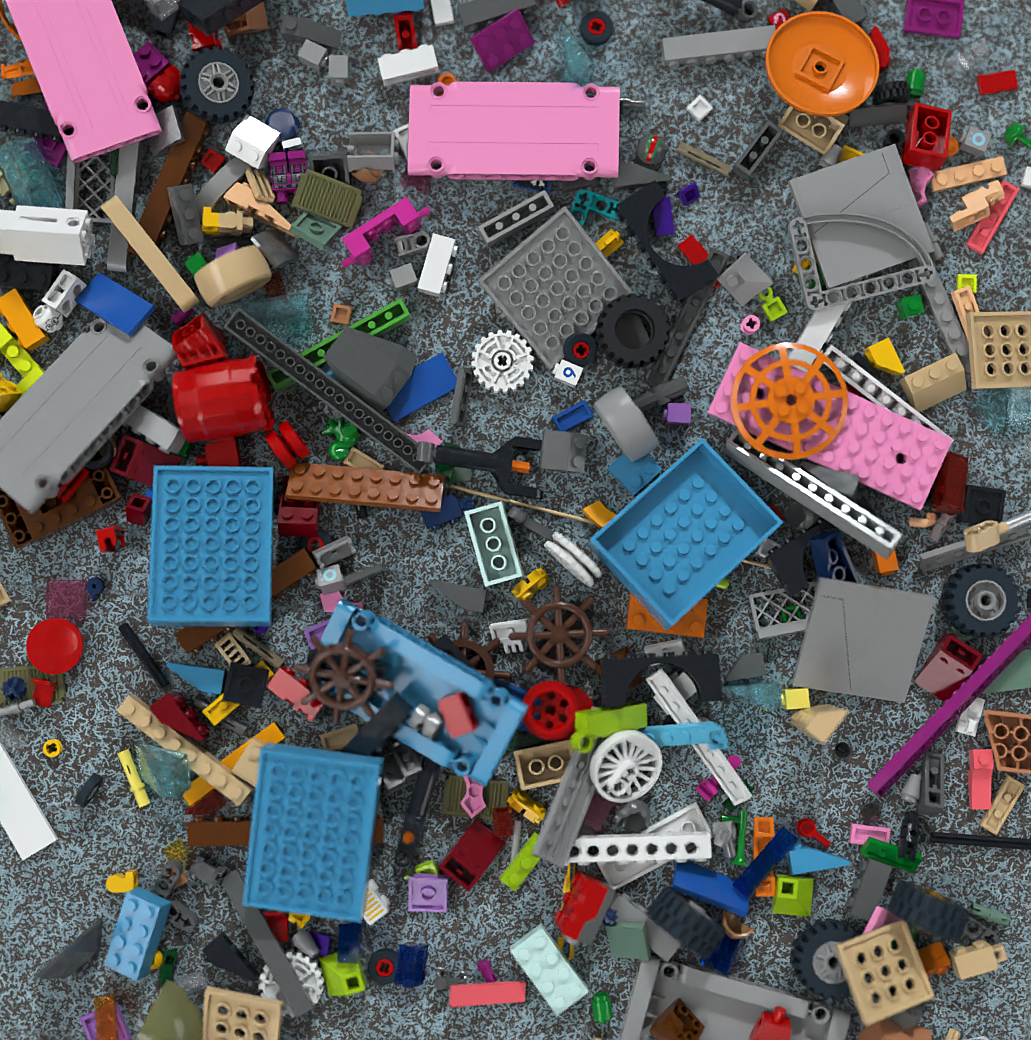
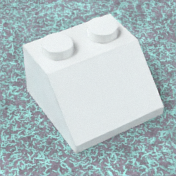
M247 114L232 132L225 151L257 169L264 168L269 161L268 153L273 152L281 133Z

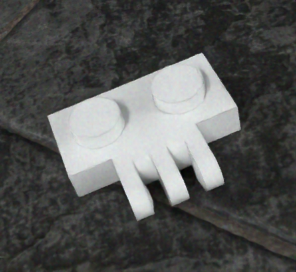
M527 618L490 624L489 629L492 640L499 638L500 643H503L506 654L511 653L510 646L512 652L517 653V645L520 652H525L523 640L511 641L508 636L510 633L526 632Z

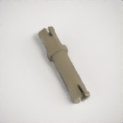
M683 141L680 142L676 150L677 153L690 158L691 162L694 163L696 161L727 177L732 167L700 151V148H694Z
M238 626L232 633V636L245 644V648H250L275 667L276 670L284 663V659L257 640V636H252L241 626Z

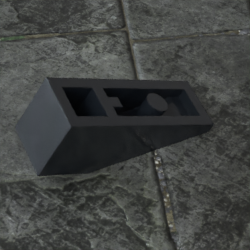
M224 931L202 949L205 960L209 963L212 962L214 966L252 982H256L259 979V972Z

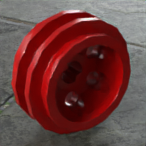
M548 680L537 683L528 690L522 702L528 706L523 717L524 724L532 734L547 740L563 738L573 731L575 727V712L580 711L577 696L571 688L557 681ZM551 691L555 693V698L553 699L548 697V693ZM536 698L542 699L541 705L535 704ZM562 700H566L568 702V705L566 707H562L560 705V702ZM549 704L551 707H556V712L553 715L550 712H545V707ZM535 713L541 714L540 720L534 719ZM560 715L567 717L565 722L559 720ZM548 721L553 722V727L550 729L546 727Z

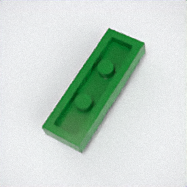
M870 836L860 849L862 856L914 873L923 860L921 854L916 853L915 862L909 861L907 849L905 856L900 858L898 857V846Z

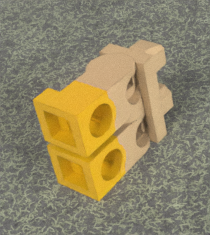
M203 207V235L241 236V234H251L253 230V217L243 216V211H237L236 213L229 211L225 214L211 213V207Z

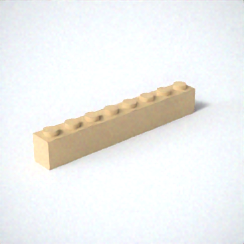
M128 695L117 709L118 713L235 804L240 806L247 801L256 788L232 773L229 767L189 736L161 724L149 709L150 706L136 695Z

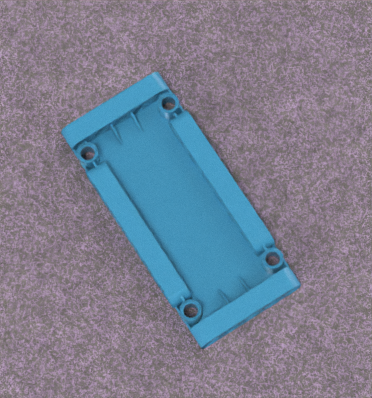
M342 598L338 602L320 641L325 647L335 643H344L346 630L350 628L354 631L353 645L362 648L368 654L373 653L379 648L385 650V654L378 659L388 663L385 681L392 682L394 687L392 689L383 688L382 692L373 691L367 703L374 710L375 714L398 692L414 707L409 713L411 716L420 704L430 708L431 713L437 712L442 715L438 708V700L461 690L466 692L479 723V726L474 731L452 738L446 729V721L444 720L438 734L431 740L422 734V730L416 731L409 727L408 720L404 725L401 722L397 725L400 729L393 737L446 768L453 767L457 775H467L470 779L487 787L528 706L510 696L506 689L493 686V682L487 677L383 617H375L371 610H363ZM362 616L366 619V624L363 623ZM327 662L323 663L325 667L330 668ZM361 670L363 674L367 675L366 670ZM320 681L321 685L326 683L325 681ZM335 686V689L332 688L327 692L336 696L337 686ZM345 687L343 698H352L353 696ZM357 688L360 693L364 691L362 688ZM495 695L501 698V703L496 701ZM360 706L349 709L366 721L371 719ZM462 761L467 764L468 768L462 765Z

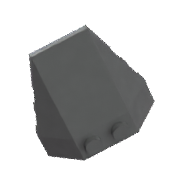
M346 326L323 358L343 387L379 413L390 405L410 378L417 356L403 345Z
M99 918L82 932L80 936L64 947L32 976L34 980L67 979L70 975L75 977L83 970L81 966L85 962L90 964L98 957L96 952L101 949L103 920Z

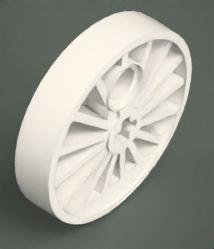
M626 730L611 735L599 745L591 759L590 777L594 786L604 798L612 802L624 803L643 796L652 788L660 775L662 768L660 749L653 740L638 731ZM619 743H620V751H621V754H620L619 750H618L617 747H616V745L619 744ZM611 749H613L618 758L612 756L608 752ZM605 757V758H607V759H609V760H611V761H602V760H603V758ZM639 770H645V771H649V772H648L647 775H646V774L640 772ZM637 776L643 779L640 783L636 779ZM632 782H634L635 787L631 788Z

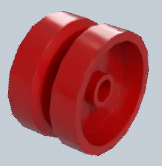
M285 420L278 425L279 431L283 436L282 438L274 430L264 436L277 458L288 469H291L297 464V459L293 452L300 459H305L311 455V452L292 425Z

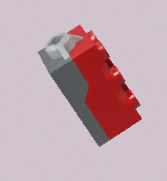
M578 870L577 874H574L572 877L571 885L573 887L571 891L566 892L562 902L565 904L562 910H558L555 914L554 923L563 934L566 942L575 946L581 942L591 947L616 892L606 881Z

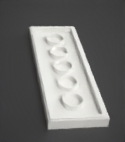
M0 741V823L22 860H25L58 840V837Z
M696 802L640 831V833L708 831L711 834V838L714 837ZM673 843L668 844L666 851L673 852L676 845ZM688 843L685 850L689 851L695 848V844ZM649 844L646 851L653 853L656 850V845ZM614 845L608 848L607 852L615 854L618 847ZM629 845L627 847V852L630 854L635 853L637 850L636 845ZM648 860V863L639 864L636 861H628V864H617V861H609L607 865L598 866L607 883L615 891L665 863H656V860Z

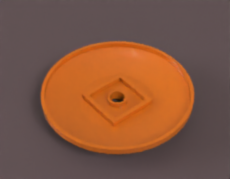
M811 11L791 17L776 29L766 49L765 68L774 91L788 105L809 115L833 117L853 111L867 100L878 80L879 59L870 37L853 21L835 13ZM815 66H822L824 71H818Z

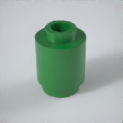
M912 69V71L907 73L906 82L909 87L910 99H919L921 94L924 93L926 74L921 69Z
M599 992L593 994L591 1003L594 1020L598 1021L599 1024L610 1022V1019L613 1018L611 998L608 997V993Z

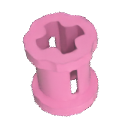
M749 315L741 323L740 329L746 335H752L759 329L760 321L756 316ZM748 322H749L750 324H754V326L752 327V329H751L750 326H746V324H747Z

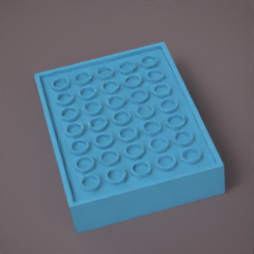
M702 438L589 540L587 546L667 631L772 534L783 521Z
M154 466L147 619L151 626L271 627L275 488L273 467Z
M269 742L260 749L243 897L244 906L361 922L366 911L384 758Z

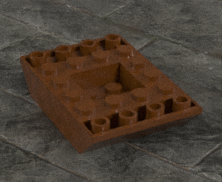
M98 450L89 461L100 460L102 458L100 451ZM107 466L100 469L84 467L90 474L67 503H64L56 496L45 498V502L34 514L30 513L0 488V518L15 549L46 539L111 507L122 497ZM80 471V473L77 475L74 481L66 489V491L63 493V496H65L68 493V491L72 488L75 482L79 479V477L83 473L82 471Z

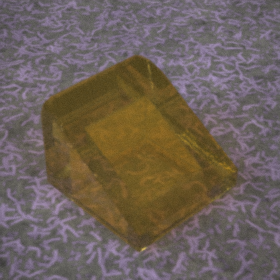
M180 837L163 848L168 861H180L190 854Z

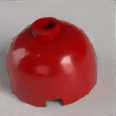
M173 64L147 87L150 95L160 102H169L172 99L176 102L181 98L179 85L181 73Z

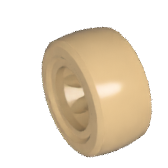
M252 245L232 251L210 262L194 275V279L207 305L210 307H220L258 290L270 281L272 273L261 251L257 246Z

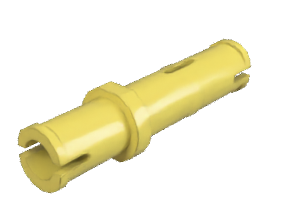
M129 749L118 753L131 786L130 791L134 793L139 808L149 804L150 801L144 789L145 783H142Z

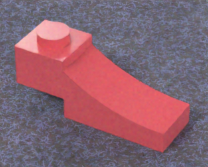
M992 749L969 750L970 770H968L970 810H990L991 780L994 769Z

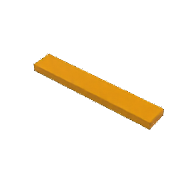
M275 722L255 735L265 743L277 744L285 738ZM252 738L221 760V762L232 770ZM199 776L179 792L191 807L216 788Z

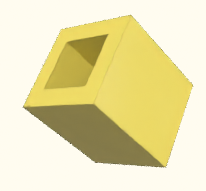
M808 688L782 689V694H779L780 705H783V708L787 710L810 708Z

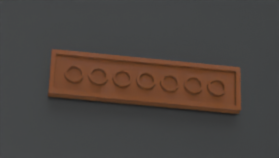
M297 462L290 470L286 498L441 512L445 475Z

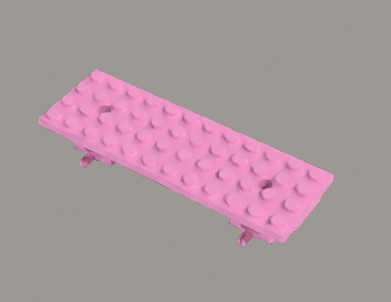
M741 342L738 344L707 414L735 426L730 410L731 388L740 368L758 350ZM764 354L754 361L751 367L761 372L770 364L780 360ZM790 365L791 374L794 377L802 379L807 373ZM782 366L766 374V377L773 382L784 378ZM747 373L742 377L738 388L737 404L749 402L750 390L755 379ZM814 376L809 382L813 392H824L820 380ZM762 383L758 386L756 401L767 398L769 388ZM828 383L831 391L841 390V388ZM847 391V416L837 437L820 452L805 458L825 468L860 476V484L912 508L921 510L953 439ZM787 395L785 401L788 405L793 406L796 399L792 395ZM843 398L832 399L831 411L826 422L834 429L842 413ZM826 399L815 401L812 411L820 417L823 416ZM767 407L757 409L760 418L767 425L773 416ZM751 410L739 412L740 419L747 432L759 436L763 430L755 422ZM807 417L799 422L800 434L809 431L816 424ZM779 422L774 429L775 432L780 434L792 435L791 424ZM820 429L814 435L801 440V452L817 447L829 435ZM768 436L766 441L793 452L792 441H782Z

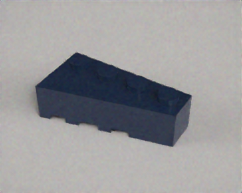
M838 530L822 531L810 539L818 581L820 577L861 584Z

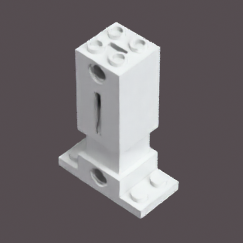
M17 205L15 211L0 210V254H12L15 261L85 266L87 258L91 256V247L95 245V235L91 231L92 219H89L88 210Z

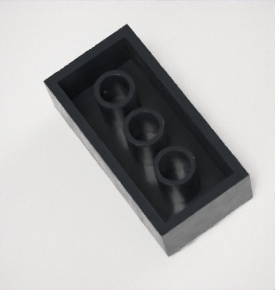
M0 254V289L13 290L15 288L21 292L46 294L58 278L60 264L15 261L12 254Z

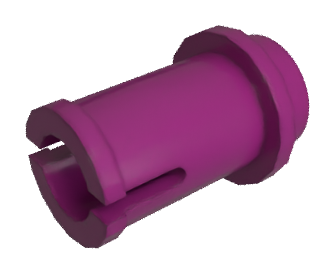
M191 308L184 313L180 309L175 314L172 313L173 316L170 319L177 326L183 325V322L195 311Z
M486 958L476 964L477 971L481 972L486 983L498 980L490 966L491 962Z

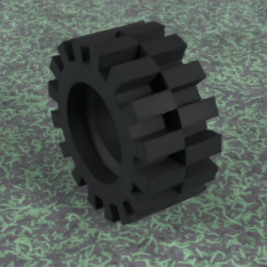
M889 81L888 83L877 85L873 89L875 104L907 102L910 99L909 87L906 81Z

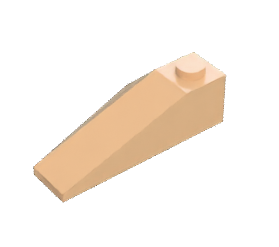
M236 182L225 193L224 199L231 208L243 211L244 214L299 239L298 236L289 231L291 224L269 203L256 200L250 184L244 182L242 185Z

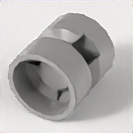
M420 704L412 714L408 726L416 731L422 730L424 736L433 740L445 719L437 712L431 713L430 708Z

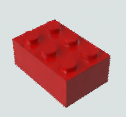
M915 102L907 116L902 163L936 171L940 170L948 156L952 118L951 110Z

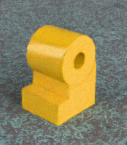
M128 870L125 872V875L117 873L110 876L106 881V888L113 893L128 892L138 888V870Z

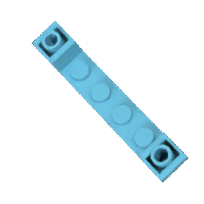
M714 722L647 726L639 728L640 731H638L653 740L658 747L708 743L709 750L729 748L725 730Z

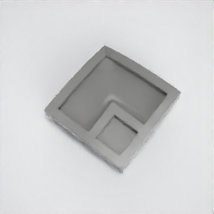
M746 252L717 278L742 307L761 291L773 284V281Z

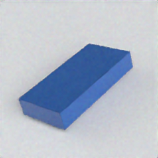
M583 400L553 416L552 420L558 431L567 432L593 418L594 415L586 400Z

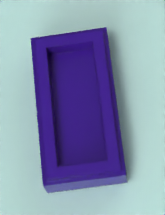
M668 196L652 212L655 237L675 234L670 196Z

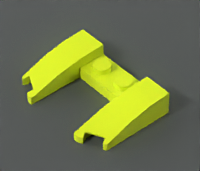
M0 323V354L2 353L23 377L17 384V389L22 392L19 397L20 399L45 371L25 348H21L17 339L6 326Z

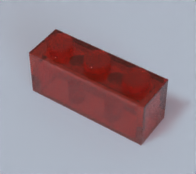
M951 451L947 452L935 478L933 510L949 516L963 512L968 458Z

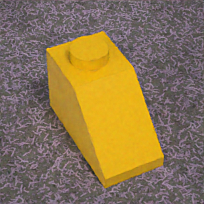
M889 338L864 350V358L873 368L895 376L905 372Z

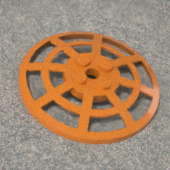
M779 343L758 351L740 368L731 388L730 410L738 432L754 449L776 459L797 460L820 452L837 437L847 416L848 393L840 371L825 354L804 344ZM786 348L805 350L818 357L812 365L801 360L788 359ZM774 350L779 351L780 361L770 364L761 372L751 367L753 362L764 354ZM824 361L836 374L841 390H830L827 380L819 371ZM790 365L800 366L808 371L802 379L794 377L791 374ZM782 366L784 378L773 382L766 377V374ZM747 373L755 379L750 390L749 402L737 404L738 388L742 377ZM814 375L820 380L824 392H813L809 382ZM762 383L769 388L767 398L756 401V392L759 384ZM787 395L795 397L796 402L793 406L786 403ZM843 398L842 413L834 429L826 422L831 411L832 399ZM826 399L823 416L820 417L812 410L815 401ZM768 408L773 418L767 425L760 418L757 409ZM751 410L755 422L763 430L756 440L745 429L739 412ZM808 417L816 424L809 431L800 434L799 422ZM779 422L791 424L792 435L780 434L775 432L774 429ZM820 429L829 435L817 447L801 452V440L814 435ZM768 436L782 441H792L793 453L776 452L764 447L762 444Z

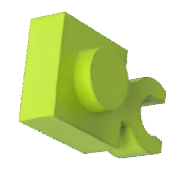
M767 287L768 296H763L760 292L757 294V297L765 302L761 308L771 323L787 314L788 311L779 296L773 298L771 287Z
M432 859L416 865L415 872H405L404 879L409 878V873H440Z

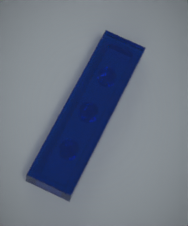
M782 827L732 885L748 899L799 839L785 827Z

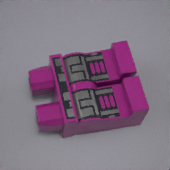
M305 150L288 151V157L286 152L268 153L272 191L279 205L288 204V195L296 193L302 173H307L308 164Z

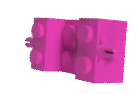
M405 197L342 238L346 249L350 253V256L341 262L342 266L346 269V267L353 263H356L358 266L368 264L374 256L368 244L369 241L370 243L376 241L381 233L384 231L390 232L396 227L395 224L397 223L405 235L416 233L420 229L419 226H421L422 218L430 214L431 211L426 206L417 212L409 199Z

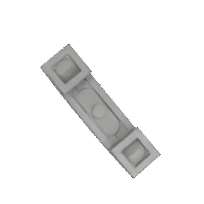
M235 157L210 179L195 198L201 221L203 207H211L212 213L215 209L214 206L224 197L225 193L236 182L242 181L246 176L247 168L252 170L253 166Z

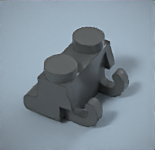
M200 852L189 870V876L193 879H201L206 882L205 884L208 888L215 889L228 867L220 865L217 869L204 862L207 857L204 856L203 852Z
M437 967L434 987L438 989L437 995L441 996L443 989L450 990V985L467 984L468 970L460 971V975H464L463 979L440 976L441 972H445V967Z

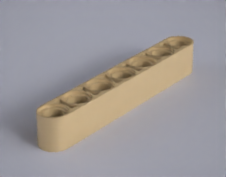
M117 195L100 206L184 313L200 302Z

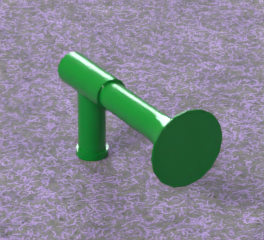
M739 810V816L721 815V822L734 821V823L738 824L737 853L734 861L730 864L750 866L747 864L744 856L748 811Z

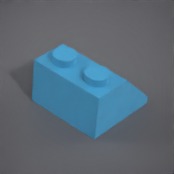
M623 453L607 470L633 497L662 468L649 454L632 462Z

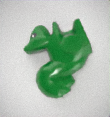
M338 418V424L335 420L330 419L326 424L325 430L322 431L324 436L333 434L336 436L337 440L332 442L328 448L330 457L336 461H342L347 458V455L350 453L349 448L361 436L359 428L351 422L344 424L341 418Z

